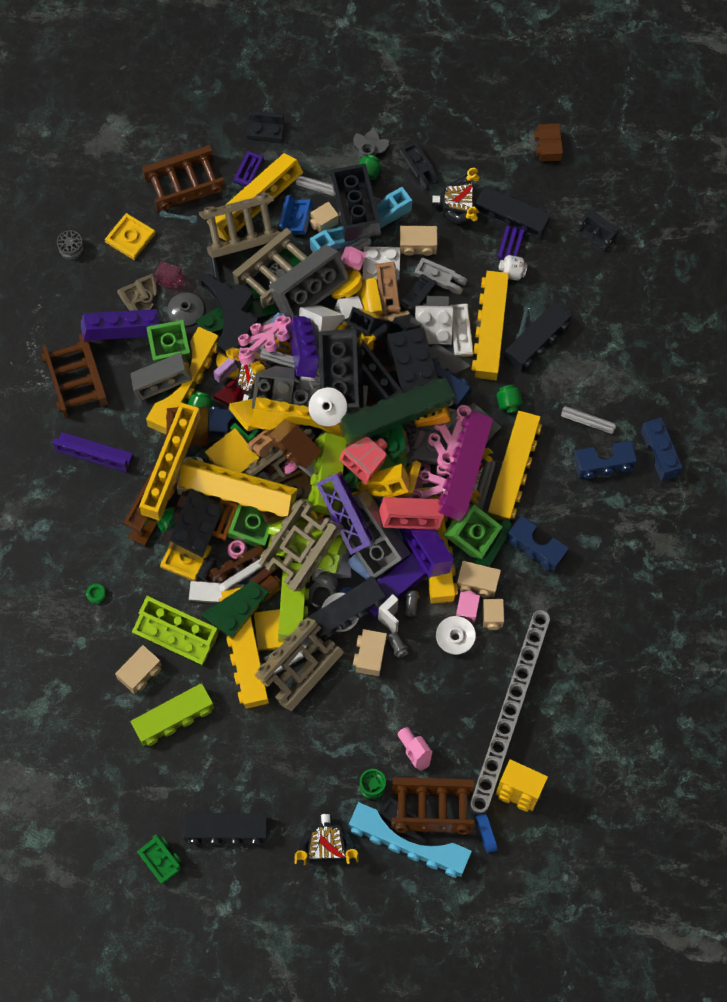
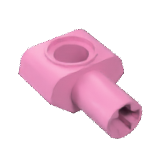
M410 728L401 729L398 732V737L406 748L407 756L415 768L420 771L426 769L430 765L432 751L422 736L415 737Z

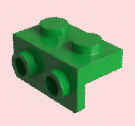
M155 834L153 839L139 849L137 853L161 885H163L182 870L179 866L182 862L175 852L171 855L167 850L169 845L163 837L158 838Z

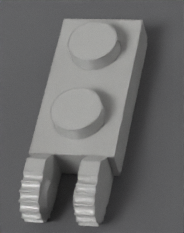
M421 258L414 272V276L420 277L421 274H424L437 281L436 285L449 289L456 294H461L463 290L460 286L451 283L452 279L460 285H466L467 279L455 273V271L425 258Z

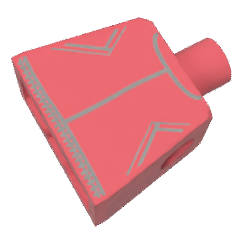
M365 437L342 451L340 461L367 484L384 463L387 454L383 450L387 448V443L381 438L373 442L369 437Z

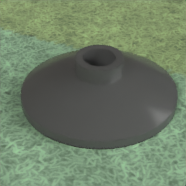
M180 293L170 300L167 312L172 322L183 320L184 326L187 327L196 324V320L203 316L204 305L197 295Z

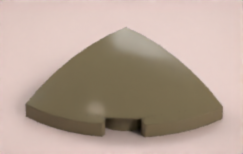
M150 274L136 280L135 283L120 288L117 293L129 311L150 310L154 305L152 303L153 297L157 293L156 282L153 275Z

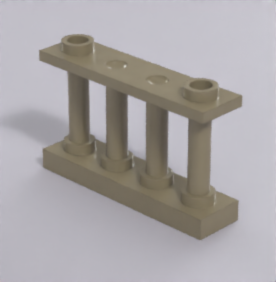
M265 192L259 193L256 197L216 208L213 206L206 207L204 211L199 212V215L204 220L208 219L213 243L211 244L212 246L207 247L208 254L215 258L269 243L280 234L276 228L271 226L267 206L268 202L274 201L273 197ZM260 205L265 228L260 233L254 231L250 207ZM243 210L247 229L246 236L241 238L237 237L232 212ZM225 214L230 239L222 243L219 239L215 217Z
M288 228L284 229L232 272L236 284L242 285L247 282L261 295L260 302L264 309L268 305H272L275 300L270 289L268 291L265 290L252 276L256 272L261 271L272 282L277 280L278 277L265 266L271 260L276 261L287 272L293 267L279 255L284 249H288L301 261L307 258L303 252L292 244V232Z

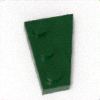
M398 398L376 414L369 422L377 438H381L387 443L385 451L394 463L410 452L407 433L403 426L404 418L400 409L402 407L401 401Z
M251 581L203 612L201 617L233 639L269 595V592L255 581Z

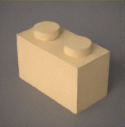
M400 226V254L408 256L414 254H423L425 256L436 254L437 226Z
M463 561L457 587L461 592L472 591L483 598H494L501 570Z
M363 629V634L358 635L357 647H360L359 654H355L353 661L357 673L380 676L387 633Z
M142 645L115 674L117 679L135 694L137 691H142L146 687L147 681L160 672L162 664L153 653Z

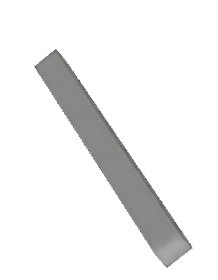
M543 610L536 611L532 616L470 803V810L476 816L485 814L488 810L546 634L550 617ZM541 618L545 621V624L539 625L535 620ZM536 636L539 642L533 643L529 637ZM530 654L533 660L527 661L523 655ZM524 672L527 674V678L521 679L517 673ZM518 690L521 692V696L515 697L511 691ZM512 708L516 714L508 715L505 710ZM505 726L509 729V733L502 734L499 728ZM500 745L503 751L497 753L493 750V746ZM493 763L497 766V770L489 771L487 765ZM487 782L491 785V789L483 790L480 784ZM481 801L484 803L485 808L477 809L474 803Z

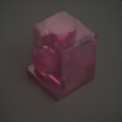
M160 261L154 274L156 285L159 286L161 283L169 288L181 286L184 279L180 267Z

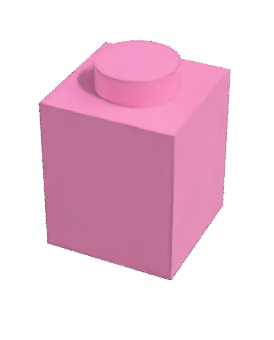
M351 246L345 247L341 260L345 268L360 271L367 253Z
M472 591L461 592L456 616L475 623L480 595H476Z

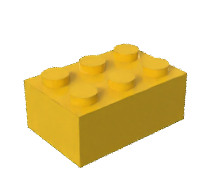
M510 759L495 795H498V798L503 802L510 803L511 801L517 804V807L523 811L528 812L530 810L533 812L548 776Z

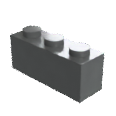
M181 352L130 373L133 391L141 400L192 380L189 362Z

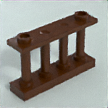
M210 145L142 167L145 182L152 181L158 195V199L154 200L157 211L168 210L170 207L212 193L216 194L225 189L223 177L216 179L209 162L213 160ZM203 164L209 182L199 185L193 166ZM186 170L193 187L182 190L176 172ZM169 175L176 193L165 196L159 178Z
M82 334L78 335L80 342H77L76 345L48 353L46 344L42 345L44 352L41 353L44 364L48 363L59 398L56 405L59 413L63 412L65 418L68 417L66 408L95 400V402L99 401L101 407L108 405L89 342L83 341ZM75 352H84L85 358H82L81 361L53 369L52 359ZM84 367L85 369L89 368L90 374H87V377L58 385L56 376ZM86 384H94L95 390L92 391L93 393L63 401L61 392Z
M153 470L123 522L125 526L132 529L128 539L143 546H146L157 526L156 519L141 515L139 508ZM177 478L164 510H166L169 502L171 501L174 493L177 490V484L179 481V479Z
M393 777L392 794L398 795V818L392 817L391 830L400 833L407 831L455 832L462 835L473 833L474 820H467V797L473 796L474 780ZM406 795H418V818H406ZM428 795L439 796V819L426 818ZM447 796L459 797V819H447Z

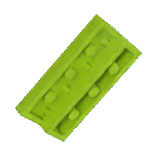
M299 519L296 525L305 529L309 522ZM283 520L270 525L268 534L271 535L267 548L272 543V537L282 528ZM315 527L311 535L319 540L324 531H320ZM297 533L289 547L302 555L309 541ZM340 533L317 568L332 573H339L343 554L347 552V546ZM280 548L276 555L286 558L288 554Z
M146 596L132 633L204 665L211 648L214 647L219 629Z

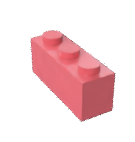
M384 497L379 508L383 528L439 530L444 515L439 513V499Z

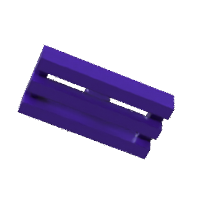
M247 151L234 178V183H240L241 186H247L256 178L264 162V156ZM250 157H253L252 160H251V162H250V164H249V166H248V168H247V171H246V173H245L243 179H241L240 177H241V175H242V173H243V171H244V169H245V167H246V165H247V163H248ZM259 159L249 180L247 181L256 160Z
M506 226L498 260H504L506 257L502 255L509 233H512L506 256L510 255L515 235H519L513 256L518 255L524 229L517 230L516 227L512 229L510 226Z

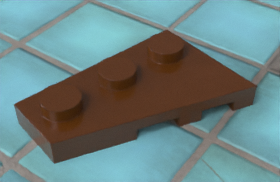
M259 545L241 554L237 561L229 560L220 567V570H217L216 567L211 569L209 577L212 582L218 581L221 583L229 578L228 575L235 571L237 574L245 569V565L248 563H254L259 560L264 551L262 546Z

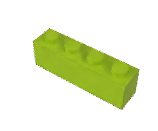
M324 433L315 442V445L322 452L313 461L314 473L310 481L312 490L308 500L310 504L315 506L312 510L314 512L331 516L316 483L338 472L343 474L344 464L340 461L342 451L346 448L347 438ZM332 481L323 484L325 491L333 495L335 487ZM337 499L333 503L336 511L339 510L340 500Z
M291 563L290 567L298 572L303 563ZM284 570L282 573L278 642H284L285 638L298 628V624L303 618H307L308 606H304V600H308L309 588L304 586L302 591L294 592L288 587L289 585L284 583L288 576V573Z
M201 683L130 722L142 745L151 746L158 742V738L175 733L176 729L180 726L186 727L194 722L193 719L209 715L214 706Z

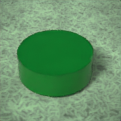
M95 583L87 588L86 596L91 603L100 604L106 598V591L101 584Z

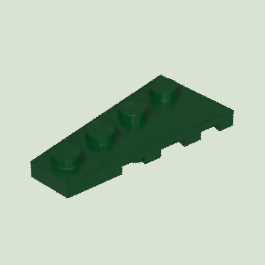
M250 288L253 292L254 301L246 312L252 313L257 321L263 320L264 317L275 316L278 311L274 305H268L265 309L262 308L260 302L261 295L253 288ZM220 306L196 320L198 327L214 334L222 333L224 317Z

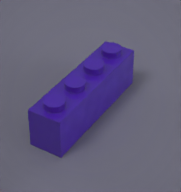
M157 309L83 313L80 326L83 341L148 337L147 327L160 323Z
M305 316L292 317L289 340L296 376L315 378L319 355L311 318Z
M399 528L429 577L450 573L454 563L453 555L448 551L444 541L439 537L435 529Z
M413 551L410 552L411 554L406 557L405 561L394 565L389 574H383L377 579L388 598L393 594L400 600L407 594V591H411L428 577ZM374 607L371 610H369V612L377 619L379 614V608L375 609Z

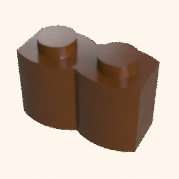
M559 123L538 124L537 130H534V141L538 142V145H536V156H539L540 162L562 160L563 149Z

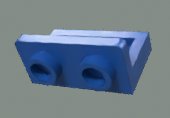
M287 195L283 204L279 227L282 230L288 228L292 235L306 234L310 212H312L314 204L312 200H294L291 195Z

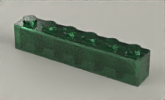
M445 377L441 379L435 378L424 386H415L409 392H400L394 398L379 401L377 405L372 407L365 406L357 413L344 415L340 419L339 428L348 446L365 437H374L450 406L454 402L455 395Z

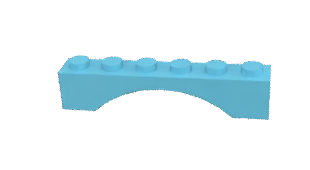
M403 187L388 194L376 205L380 228L412 211V199ZM342 227L327 229L310 238V249L312 252H315L326 244L338 251L356 240L345 242Z
M359 802L349 822V829H351V833L354 835L370 837V841L375 844H386L391 851L396 853L402 851L408 854V858L414 861L423 860L427 862L426 865L436 870L439 867L446 870L445 874L454 878L462 876L472 852L454 843L442 846H424L409 842L395 834L385 824L376 809Z

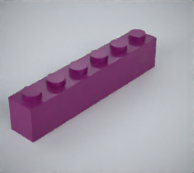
M473 410L468 416H464L461 423L463 430L459 432L456 440L459 444L452 453L454 461L450 463L447 471L450 473L449 478L447 477L443 484L445 491L441 494L438 501L440 505L439 513L458 521L467 513L493 422L492 418Z

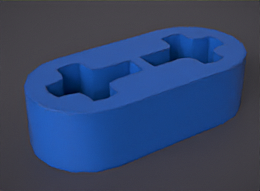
M486 813L475 816L486 852L497 851L495 838Z

